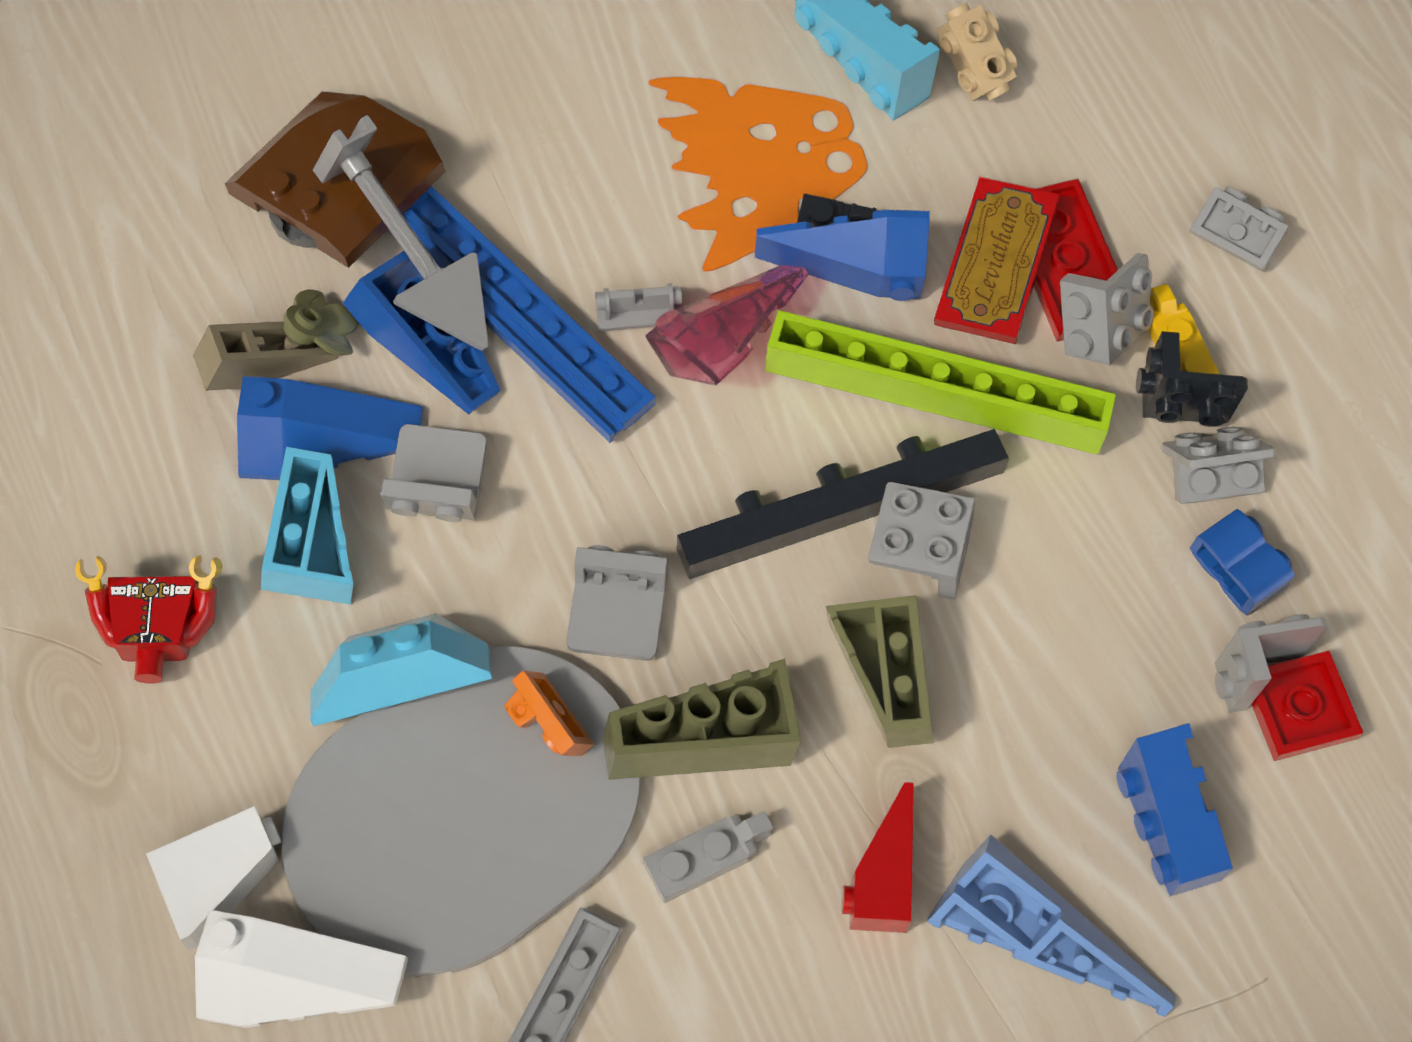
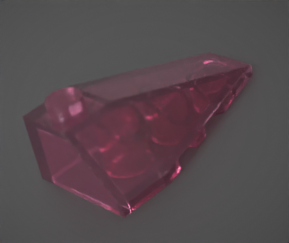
M777 266L664 313L657 319L656 326L645 335V338L670 376L716 386L747 358L753 350L749 341L756 332L765 333L772 324L768 316L772 311L786 306L809 274L802 267Z

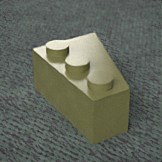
M917 596L825 606L830 627L887 747L893 748L934 743Z

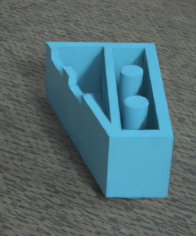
M286 447L262 565L261 590L351 605L353 579L349 568L347 544L342 527L331 454Z

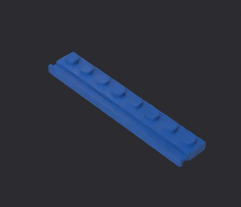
M432 186L403 214L425 248L442 268L451 265L472 252L477 254L486 325L609 443L615 440V436L619 432L628 429L656 405V397Z

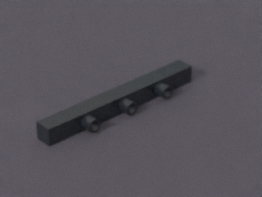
M995 429L926 451L919 436H913L903 440L896 447L902 460L846 478L839 463H832L822 467L816 473L821 487L767 505L764 504L758 490L747 491L735 499L740 514L678 534L676 549L688 579H692L878 516L886 485L889 482L946 493L1004 473L1009 457Z

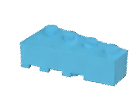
M796 0L794 15L799 26L804 30L810 31L819 41L822 50L828 56H833L844 68L848 78L853 83H858L869 94L873 105L879 110H884L893 121L930 98L940 48L931 41L926 45L920 43L915 39L918 37L917 31L907 23L902 27L894 23L891 19V11L885 6L879 4L874 7L869 3V0Z

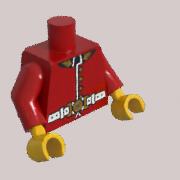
M199 555L190 562L189 572L191 576L108 577L107 585L102 584L101 577L105 575L107 570L106 561L101 556L96 557V564L99 570L95 576L85 572L82 558L77 562L75 573L82 582L88 583L89 586L85 589V595L91 621L105 645L116 649L123 661L136 662L134 674L136 681L145 684L161 682L164 661L186 660L190 648L198 645L214 624L217 586L213 584V579L218 577L223 569L219 558L215 557L212 559V570L209 575L202 571L200 565L202 557Z

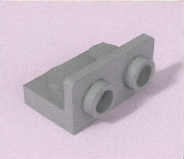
M1215 187L1190 228V233L1263 272L1280 241L1288 231L1289 226L1283 223L1285 217L1269 207L1263 206L1261 210H1258L1247 204L1248 197L1234 188L1226 187L1223 191Z

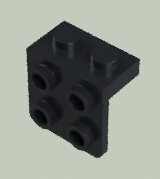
M1161 332L1155 347L1148 348L1145 368L1138 369L1136 377V392L1142 394L1143 418H1155L1163 423L1192 421L1199 422L1207 427L1228 423L1248 390V379L1243 376L1180 371V339L1178 332Z

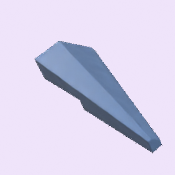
M991 834L961 866L928 917L927 922L934 927L940 929L942 925L968 934V940L981 945L983 941L1009 950L1012 952L1013 958L1079 984H1083L1084 981L1110 990L1112 997L1125 1001L1126 997L1154 1007L1156 1014L1163 1017L1175 1007L1176 996Z

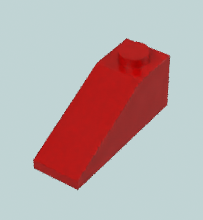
M904 782L858 864L851 881V886L843 885L841 913L850 915L849 930L906 933L912 920L914 783Z

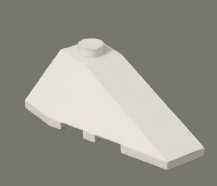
M209 910L195 955L196 1017L204 1021L250 1028L261 1026V1023L285 1019L297 1021L304 1020L306 1016L332 1012L344 1014L396 1006L408 957L254 917Z

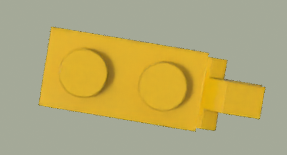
M1168 284L1152 288L1150 306L1153 307L1154 318L1148 332L1154 345H1156L1162 331L1178 332L1180 339V371L1219 374L1190 311H1187L1185 304H1176V298Z

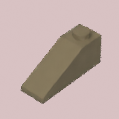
M284 321L208 325L193 357L205 391L241 389L243 376L279 378L336 360L340 355L324 351L315 342L303 345L293 341L284 332Z

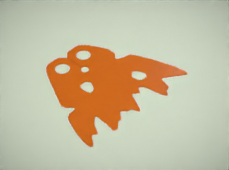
M662 77L649 80V85L667 91V100L687 104L698 112L697 114L680 117L659 118L658 125L663 129L669 130L673 139L687 145V148L682 151V160L673 164L671 168L707 175L711 177L707 188L718 191V195L714 200L686 210L678 215V219L688 222L689 226L694 230H715L717 232L702 266L705 272L731 264L754 252L757 228L797 223L799 200L803 199L804 193L835 199L854 185L867 170V161L862 147L858 143L847 139L854 129V124L847 106L842 102L823 96L752 84L743 85L736 91L734 96L730 97L725 85L714 79ZM820 111H830L838 118L837 127L827 132L820 131L813 125V116ZM759 124H772L777 135L772 140L758 139L750 134L749 129ZM807 142L810 144L811 149L807 153H801L797 150V144ZM836 151L844 152L852 159V166L846 172H834L827 166V157ZM746 196L757 203L756 209L746 216L736 217L733 214L732 203L737 199Z

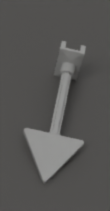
M368 115L360 119L349 139L345 137L340 129L333 132L313 168V172L322 184L344 172L351 182L355 181L424 278L423 281L398 294L394 299V304L476 349L484 351L488 347L477 254L472 252L445 268H440L372 173L373 167L363 154L377 131V127Z

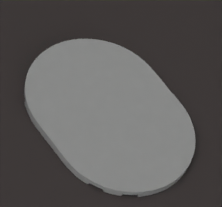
M513 646L489 647L492 679L362 713L344 725L317 749L301 771L288 799L282 827V858L287 881L295 901L308 923L318 934L405 955L408 957L404 976L420 977L421 975L442 974L451 971L455 973L479 965L511 946L583 891L605 871L622 848L636 814L640 777L609 780L603 734L609 712L618 710L620 707L598 681L571 662L535 649ZM525 670L544 673L595 745L582 756H561L547 746L542 737L544 730L537 721L527 728L518 727L505 710L504 705L518 690L511 680L520 672Z

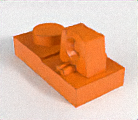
M523 670L511 680L518 690L507 701L504 708L518 727L527 728L537 721L544 730L542 737L547 746L561 756H582L595 745L544 673Z

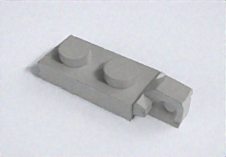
M765 811L745 819L743 822L738 814L729 818L725 817L643 857V864L663 903H667L748 863V858L758 851L754 844L771 836L774 827Z

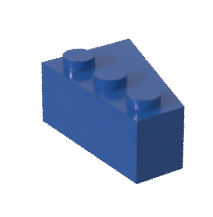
M1189 723L1137 738L1119 765V771L1116 774L1117 783L1122 795L1125 798H1130L1136 812L1134 815V825L1137 834L1142 841L1147 840L1153 854L1151 866L1154 876L1160 885L1165 884L1169 897L1220 882L1233 869L1216 810H1207L1198 783L1207 780L1203 767L1193 768L1185 742L1186 739L1193 738Z

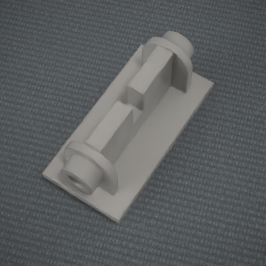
M672 283L667 284V287L609 291L608 288H604V292H595L599 331L683 324L681 287L672 286Z

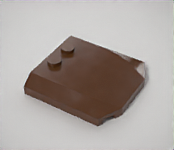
M322 91L224 184L231 196L257 212L262 208L267 209L314 238L320 251L349 268L389 228L355 181L351 182L345 172L323 184L313 172V168L333 132L340 129L345 137L349 139L360 119L366 115L370 117L377 127V131L363 154L373 167L372 173L402 215L445 173V169L438 152L423 128L365 95Z

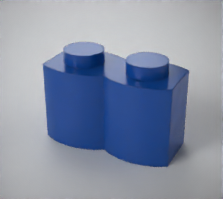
M1239 509L1234 510L1199 534L1190 546V550L1199 564L1211 577L1218 581L1224 593L1245 615L1250 614L1284 590L1295 577L1292 563L1283 551L1275 549L1268 544L1263 537V530L1258 521L1252 516H1246Z

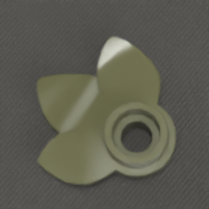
M307 289L295 296L294 305L290 306L285 312L283 329L290 339L299 344L309 345L315 342L328 353L351 355L353 349L345 336L353 333L360 323L344 305L338 303L328 304L322 292L315 289Z

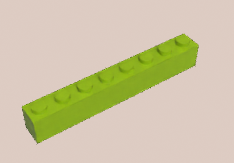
M781 310L777 312L766 353V372L1096 455L1099 454L1108 433L1116 397L1114 393Z

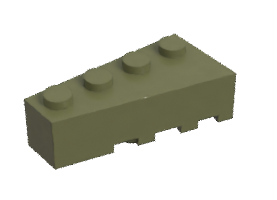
M785 658L771 662L768 668L755 672H750L748 669L732 674L731 679L709 686L706 683L689 687L688 692L670 698L664 695L609 712L603 734L609 780L791 766L801 743Z

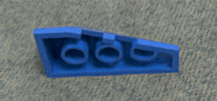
M881 210L874 211L873 219L850 222L848 215L834 217V223L828 226L814 227L811 223L799 222L757 228L755 258L876 297L892 298L897 301H907L912 298L921 299L926 278L930 211Z
M402 251L361 277L343 301V305L373 339L469 415L496 396L501 390L483 351L476 349L394 304V299L398 294L424 280L406 252Z
M243 376L237 412L239 478L280 480L286 447L331 454L333 468H338V463L355 459L373 460L396 454L401 427L407 424L421 426L423 408L422 406L291 379Z

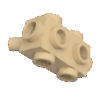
M965 3L945 14L948 21L936 29L939 34V43L943 52L951 58L958 72L957 78L961 88L966 93H969L972 101L985 94L990 101L1011 90L1008 82L1017 77L1014 71L1017 68V60L1014 53L1008 47L1002 48L996 36L999 32V24L993 13L990 11L984 12L981 5L970 10L968 4Z

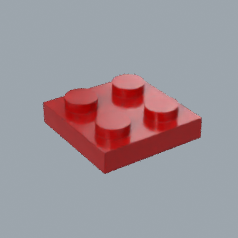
M1330 651L1268 666L1271 680L1251 705L1274 761L1357 740L1364 734Z

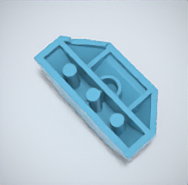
M437 613L349 636L339 645L311 689L310 720L313 726L492 679L488 644Z

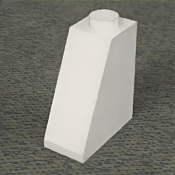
M255 806L146 854L179 938L188 951L198 948L209 910L231 913L279 862L273 847L282 843L271 817L262 820Z

